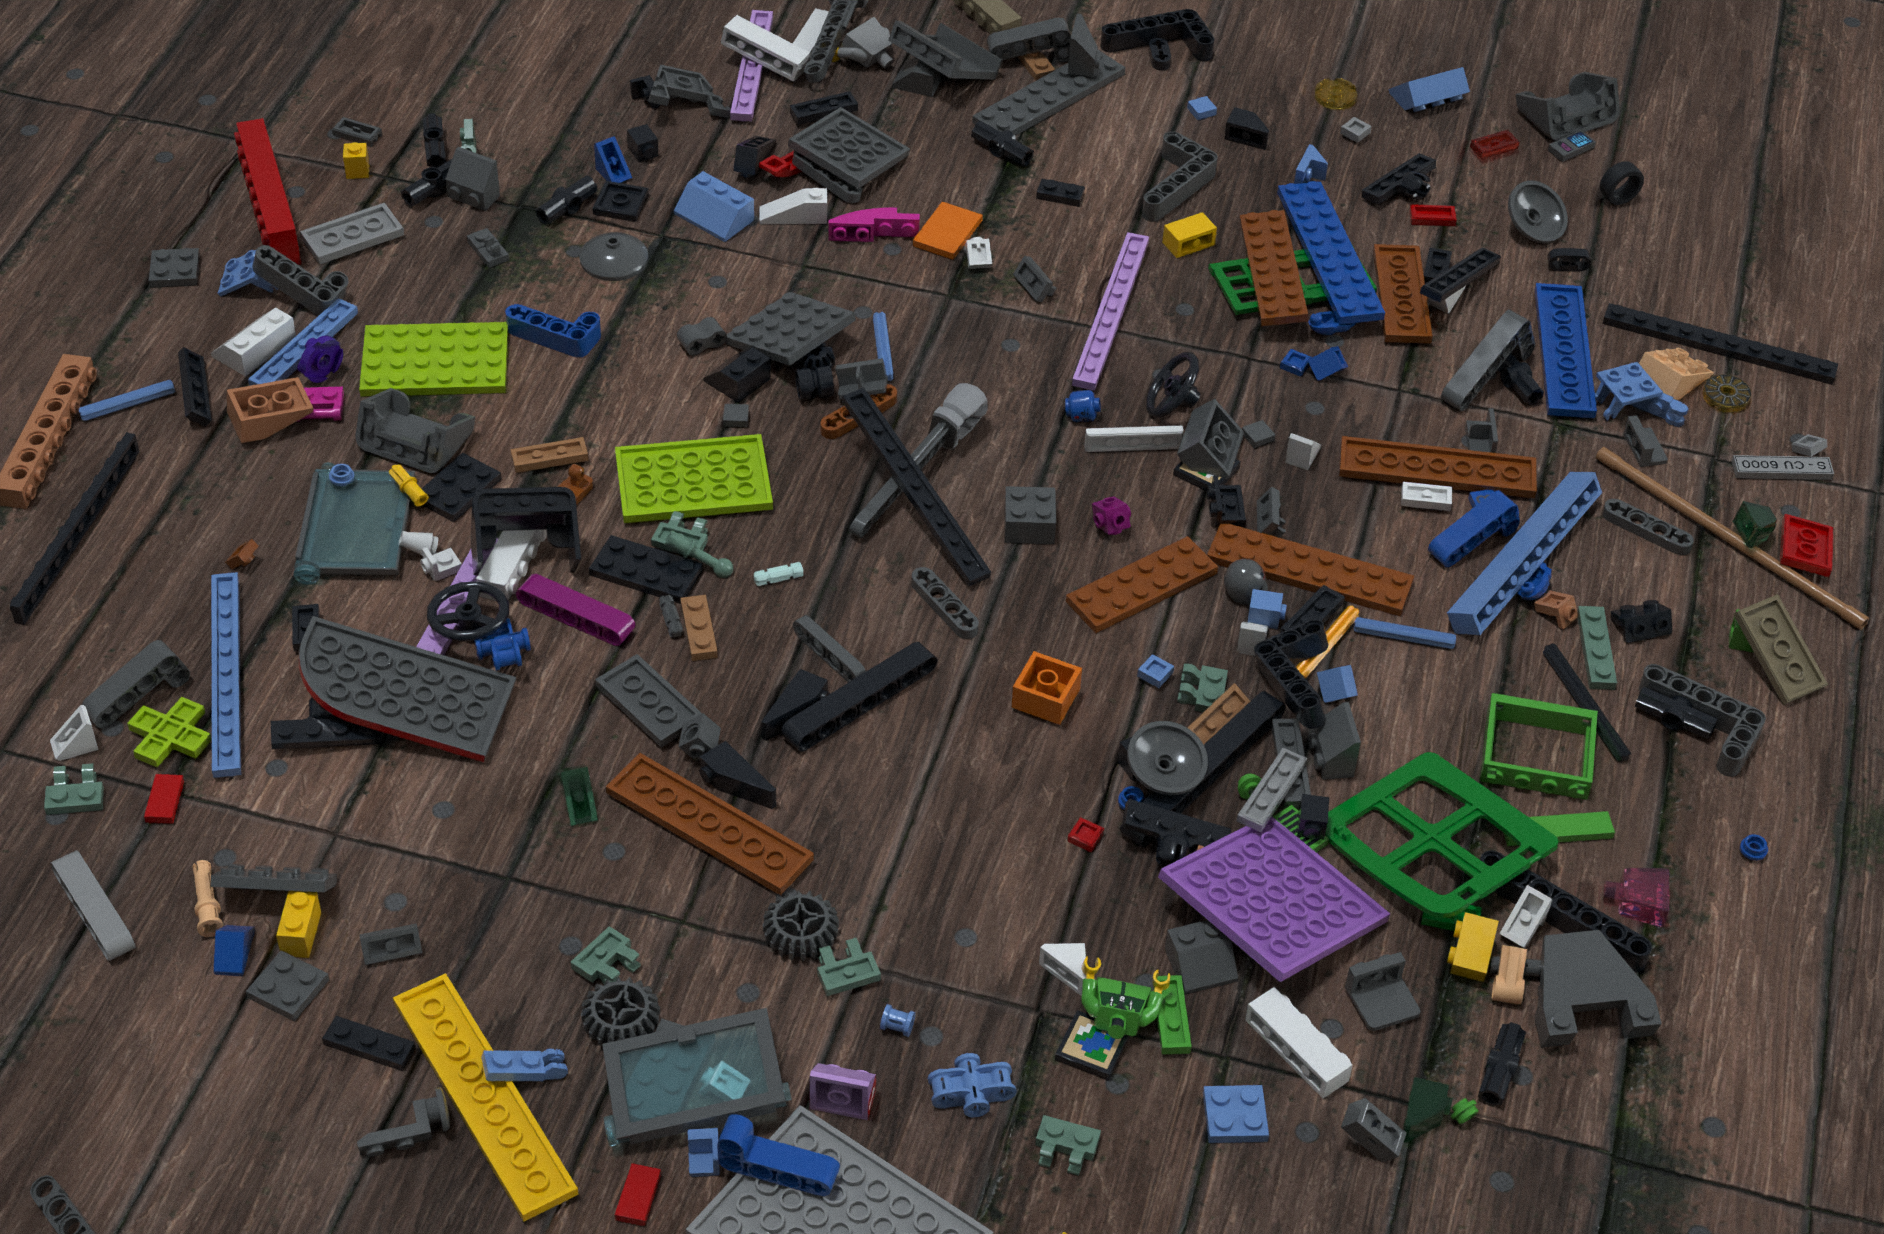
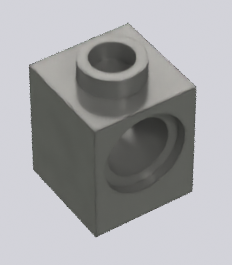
M702 713L683 722L678 747L697 762L700 760L701 755L718 746L721 728Z

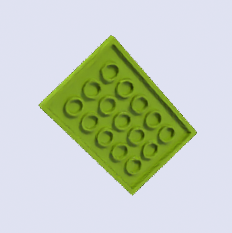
M506 322L365 325L359 387L360 397L373 396L389 388L401 391L406 395L506 393L508 325Z
M761 434L615 447L624 523L670 519L674 511L684 513L683 518L773 510V500Z

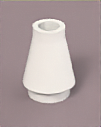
M402 531L399 538V546H403L422 555V549L427 547L433 555L438 546V537L433 536V533Z

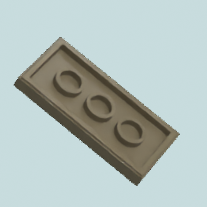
M1778 594L1733 614L1783 705L1828 685Z

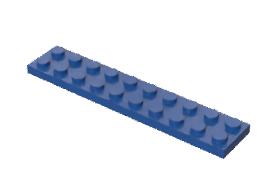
M1321 181L1279 185L1278 196L1338 323L1349 324L1384 320L1385 311Z

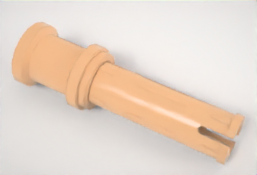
M200 860L197 861V865L194 863L192 866L198 899L194 908L195 914L199 918L197 930L201 936L214 937L216 930L223 927V922L219 919L221 907L220 903L215 899L214 887H211V864L209 861Z

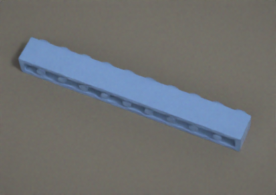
M1569 472L1450 608L1447 615L1455 634H1482L1521 586L1524 585L1602 494L1595 472Z

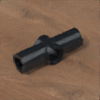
M432 113L427 114L423 118V136L427 166L438 168L446 163L442 117Z
M978 121L971 131V137L987 145L989 151L995 157L1004 155L1026 167L1034 156V150L1018 142L1015 135L1009 130L1000 132L986 123Z
M452 159L438 168L430 167L424 169L421 173V179L401 191V197L405 203L413 207L427 197L441 196L444 192L443 187L446 186L445 179Z
M586 175L568 188L558 187L554 191L552 199L535 209L536 216L540 222L546 226L566 212L569 214L576 213L582 201L597 192V185L593 178Z
M1510 353L1498 368L1502 383L1506 388L1513 387L1529 406L1537 404L1543 398L1544 391L1532 378L1530 366L1526 362L1520 363Z
M1646 687L1642 688L1635 703L1636 708L1659 717L1661 723L1666 728L1671 730L1684 728L1707 739H1710L1718 722L1717 718L1692 708L1691 702L1683 696L1669 698Z
M1513 1022L1502 1024L1495 1047L1491 1048L1484 1069L1486 1073L1478 1093V1097L1486 1105L1492 1107L1502 1105L1509 1082L1513 1081L1520 1060L1519 1053L1526 1035V1031L1521 1028V1025Z

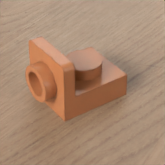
M1549 590L1534 603L1536 612L1556 616L1560 629H1565L1578 618L1575 599L1572 595Z

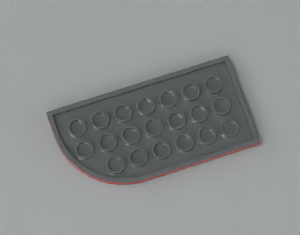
M315 616L312 617L306 629L299 651V670L302 681L313 699L328 712L357 725L484 762L516 682V677Z

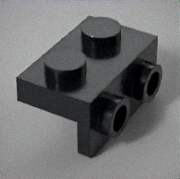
M1213 476L1212 484L1207 485V499L1212 500L1209 506L1210 517H1214L1215 527H1219L1220 524L1245 527L1246 517L1241 485H1219L1218 476Z
M1647 600L1642 605L1637 606L1623 605L1618 610L1610 611L1611 621L1623 627V637L1627 643L1672 633L1671 609L1660 604L1657 600Z

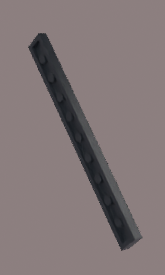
M1611 303L1608 304L1602 323L1833 385L1839 364L1804 353H1797L1781 347L1763 344L1758 341L1740 338L1735 335L1721 333Z
M865 388L844 395L842 403L968 587L990 578L991 570Z
M126 432L121 441L117 442L115 450L105 460L99 474L95 475L92 484L83 493L76 508L72 509L68 520L60 527L53 542L47 546L41 560L36 562L34 570L24 580L18 594L12 598L10 611L15 623L26 624L139 454L136 434Z

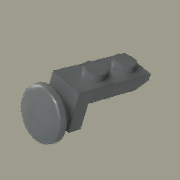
M436 1087V1097L413 1101L416 1123L368 1133L357 1141L360 1155L366 1154L367 1157L383 1154L385 1149L396 1147L397 1150H405L414 1147V1143L430 1140L432 1136L429 1124L441 1122L443 1132L449 1130V1111L443 1090L440 1087Z

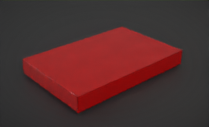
M1785 514L1782 519L1780 564L1829 577L1832 572L1833 527Z

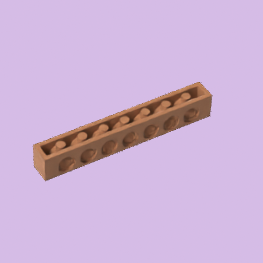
M62 355L0 472V506L27 509L31 500L35 498L40 482H43L45 479L46 470L49 465H52L57 449L62 446L65 433L70 430L71 422L74 416L79 413L83 398L87 397L88 389L96 379L97 371L93 367L91 357Z

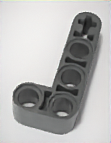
M1059 17L995 32L988 36L987 45L989 52L1002 60L1053 48L1056 59L1059 62L1069 61L1071 34L1066 20Z
M263 245L256 249L252 264L253 271L313 313L320 315L338 298L343 300L348 286V277L344 273L333 271L321 281L270 246Z
M156 640L146 646L87 696L82 705L86 706L90 720L97 727L105 728L111 725L164 679L172 687L177 688L184 685L190 678V670L162 640Z

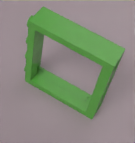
M1492 693L1487 710L1480 781L1587 800L1593 781L1598 711ZM1496 720L1583 734L1581 777L1491 761Z

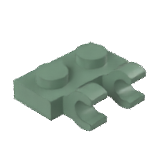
M464 119V128H460L461 148L477 153L473 119Z
M674 511L668 524L660 522L651 539L652 547L683 555L673 548L664 545L666 538L673 530L690 541L695 540L694 546L703 551L708 542V528H704L707 520L697 518L691 530L683 528L685 522L681 521L684 513Z
M1184 664L1177 702L1194 704V711L1204 712L1225 692L1228 670L1202 665L1200 671L1192 664ZM1191 684L1198 685V690H1196Z
M93 763L82 764V783L69 784L66 766L54 767V786H46L44 809L46 815L103 810L104 787L102 782H96L97 773L94 772Z
M610 926L570 962L572 970L592 983L599 977L604 985L606 979L611 983L616 982L617 977L620 975L617 969L611 967L615 961L619 960L632 973L641 966V963L636 961L639 953L630 949V939Z
M857 938L845 941L848 947L845 949L848 958L837 962L830 945L819 948L821 956L818 959L821 966L817 967V974L826 996L881 980V973L872 952L863 954Z
M1043 1115L1035 1146L1041 1147L1038 1165L1050 1168L1054 1153L1058 1151L1070 1155L1067 1173L1079 1176L1084 1159L1091 1161L1094 1159L1101 1130Z

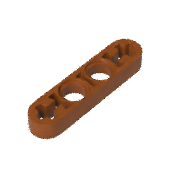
M887 384L885 393L869 395L881 413L897 403V389ZM843 406L821 419L820 432L827 439H835L856 428L858 425L854 419L844 417L851 414Z

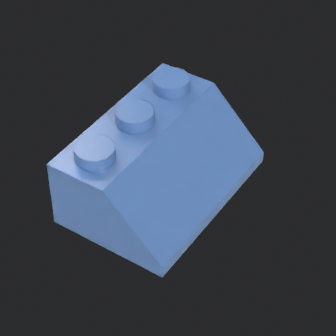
M1463 67L1409 81L1388 89L1389 94L1404 110L1413 108L1414 112L1426 109L1427 104H1431L1432 107L1445 104V99H1450V102L1463 99L1462 95L1470 92Z
M702 171L687 183L674 209V214L726 242L754 221V199Z

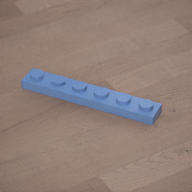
M338 298L248 379L249 386L287 379L297 370L306 342L310 338L317 339L321 336L333 337L358 314L357 306Z

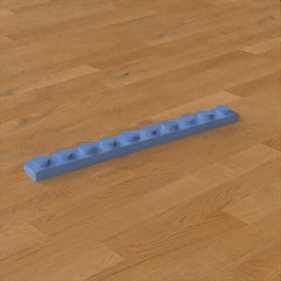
M238 572L211 575L213 778L241 775Z

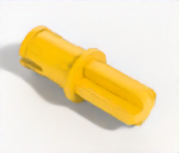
M393 465L389 470V475L400 486L399 490L402 493H406L415 503V506L424 505L429 497L419 487L417 479L411 477L401 465Z

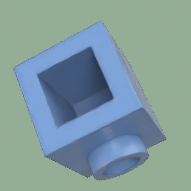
M1253 589L1248 622L1278 629L1279 619H1285L1287 606L1282 604L1283 593Z

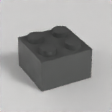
M1006 486L1004 543L1054 544L1056 530L1055 488Z

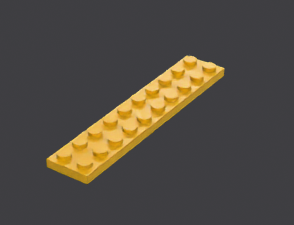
M445 973L393 997L395 1007L523 1222L579 1195L576 1184L512 1081L486 1080L481 1057L483 1051H493L447 974Z

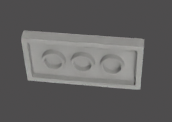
M382 203L300 231V235L317 262L322 264L403 236L404 228L387 205Z

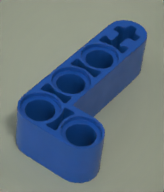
M519 304L510 305L505 310L509 334L573 357L586 356L601 338L600 316L595 312L582 313L572 323Z
M1501 491L1493 492L1436 536L1429 544L1428 552L1445 567H1451L1497 530L1503 536H1509L1515 532L1520 524L1518 506Z
M732 1114L728 1116L717 1143L718 1162L726 1170L819 1196H828L831 1193L840 1169L839 1162L833 1157L754 1136L753 1123L742 1115Z

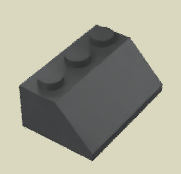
M1213 399L1192 411L1177 455L1191 471L1227 478L1230 476L1244 431L1216 399Z

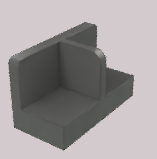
M883 358L836 365L839 399L861 388H865L869 395L886 392L888 377Z
M1488 408L1486 421L1466 420L1465 432L1468 450L1496 453L1498 435L1494 408Z

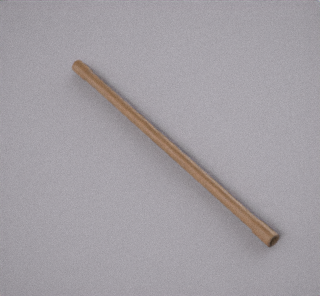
M1602 447L1596 455L1597 460L1612 470L1618 471L1822 603L1859 630H1862L1868 623V616L1840 601L1788 566L1780 564V561L1626 463L1609 449Z

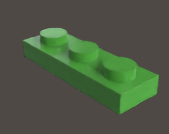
M1182 975L1170 976L1169 987L1162 991L1164 998L1157 1016L1161 1054H1190L1192 1046ZM1158 976L1157 980L1164 982L1167 980V976Z

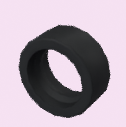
M1623 161L1607 170L1600 181L1599 189L1610 203L1621 205L1632 200L1641 191L1644 184V176L1633 163ZM1629 177L1624 185L1615 190L1616 186L1624 178Z

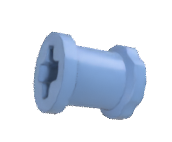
M887 1004L882 1015L880 1029L886 1030L889 1028L903 1032L904 1036L909 1037L915 1020V1012L910 1011L906 1013L892 1009V1005Z

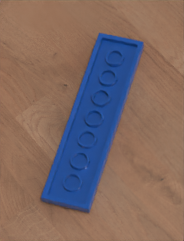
M1536 283L1534 291L1547 415L1595 418L1597 408L1582 286Z

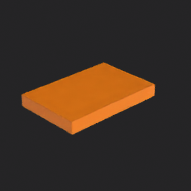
M941 202L913 239V246L954 260L966 244V240H969L982 222L983 215Z

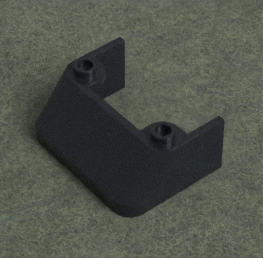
M567 487L481 489L475 493L472 500L470 536L473 575H479L483 564L482 551L489 550L495 545L497 539L496 531L546 530L547 540L553 547L568 548L570 572L576 571L581 560L576 497L572 490Z

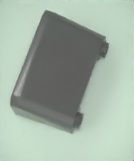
M1589 72L1574 75L1569 82V94L1558 98H1539L1530 91L1516 94L1517 108L1549 139L1556 141L1581 130L1586 132L1613 123L1620 114L1617 78Z
M389 388L360 401L355 436L358 446L365 451L428 473H435L445 467L472 433L475 416L458 413L451 418L450 425L445 426L410 414L408 396L401 391Z

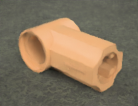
M1502 945L1498 974L1494 977L1492 987V1000L1521 1005L1525 986L1523 973L1527 949Z

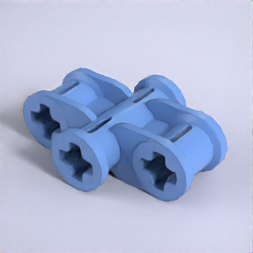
M974 1053L958 1056L954 1061L955 1068L938 1069L928 1075V1083L933 1089L931 1099L933 1106L945 1109L964 1105V1114L968 1117L985 1115L990 1110L989 1102L1007 1101L1016 1095V1087L1012 1084L1010 1078L1012 1073L1011 1065L1006 1062L980 1065V1058Z

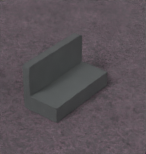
M1637 415L1628 416L1623 435L1639 466L1666 464L1668 458L1652 428H1643Z

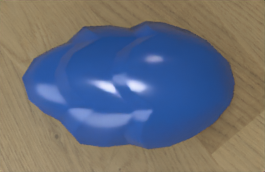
M1333 311L1312 314L1308 321L1310 328L1321 335L1344 332L1356 325V323L1339 324Z
M1542 562L1518 590L1519 596L1524 600H1535L1543 596L1550 585L1552 569Z

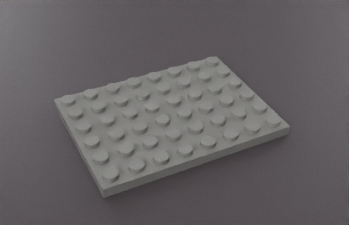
M801 1105L769 1140L817 1152L836 1159L840 1164V1169L831 1193L828 1196H819L737 1173L685 1229L686 1234H993V1231Z

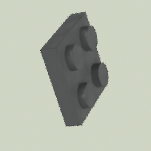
M199 248L152 250L149 272L150 288L197 285L200 263Z
M281 950L246 990V995L248 999L295 1021L327 984L329 976L328 973Z

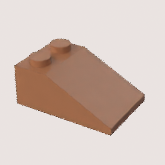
M299 377L227 390V413L241 443L266 439L313 412V406Z

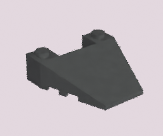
M1600 930L1545 935L1543 937L1540 965L1541 977L1537 994L1538 1006L1535 1014V1023L1541 1048L1569 1045L1578 1033L1573 1014L1575 1012L1617 1008L1624 1039L1652 1036L1662 1023L1655 996Z

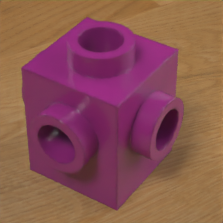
M1113 496L1092 503L1093 519L1097 528L1109 535H1116L1121 533L1123 529L1131 527L1129 519L1131 518V510L1123 501Z

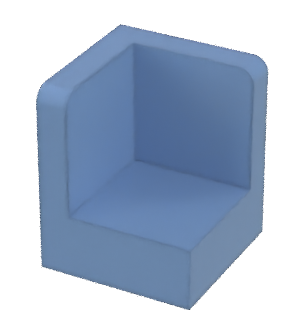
M1351 665L1317 672L1325 703L1358 695Z
M718 1128L688 1130L689 1175L691 1177L720 1175L717 1149Z

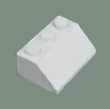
M274 308L211 352V357L247 376L296 337L293 317Z

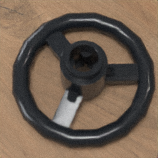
M1182 352L1173 357L1155 377L1149 388L1146 402L1147 412L1152 418H1162L1172 413L1180 405L1191 408L1199 400L1200 392L1194 386L1199 371V359L1193 352ZM1188 361L1189 368L1182 376H1174L1172 374V371L1179 364ZM1165 381L1164 393L1166 396L1156 408L1155 398Z
M478 581L460 582L448 586L437 593L427 606V622L432 630L445 639L455 641H474L489 636L501 628L509 616V601L503 591L491 584ZM462 592H468L466 602L460 604L455 609V612L437 615V610L441 603L449 597ZM480 592L492 596L499 604V612L495 619L482 614L481 607L477 604ZM456 623L458 630L449 629L444 625Z

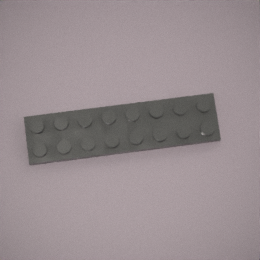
M1097 50V56H1101L1100 67L1095 69L1093 77L1068 74L1069 63L973 115L972 123L976 124L978 121H982L1000 132L1009 130L1016 136L1125 75L1126 67L1100 50Z

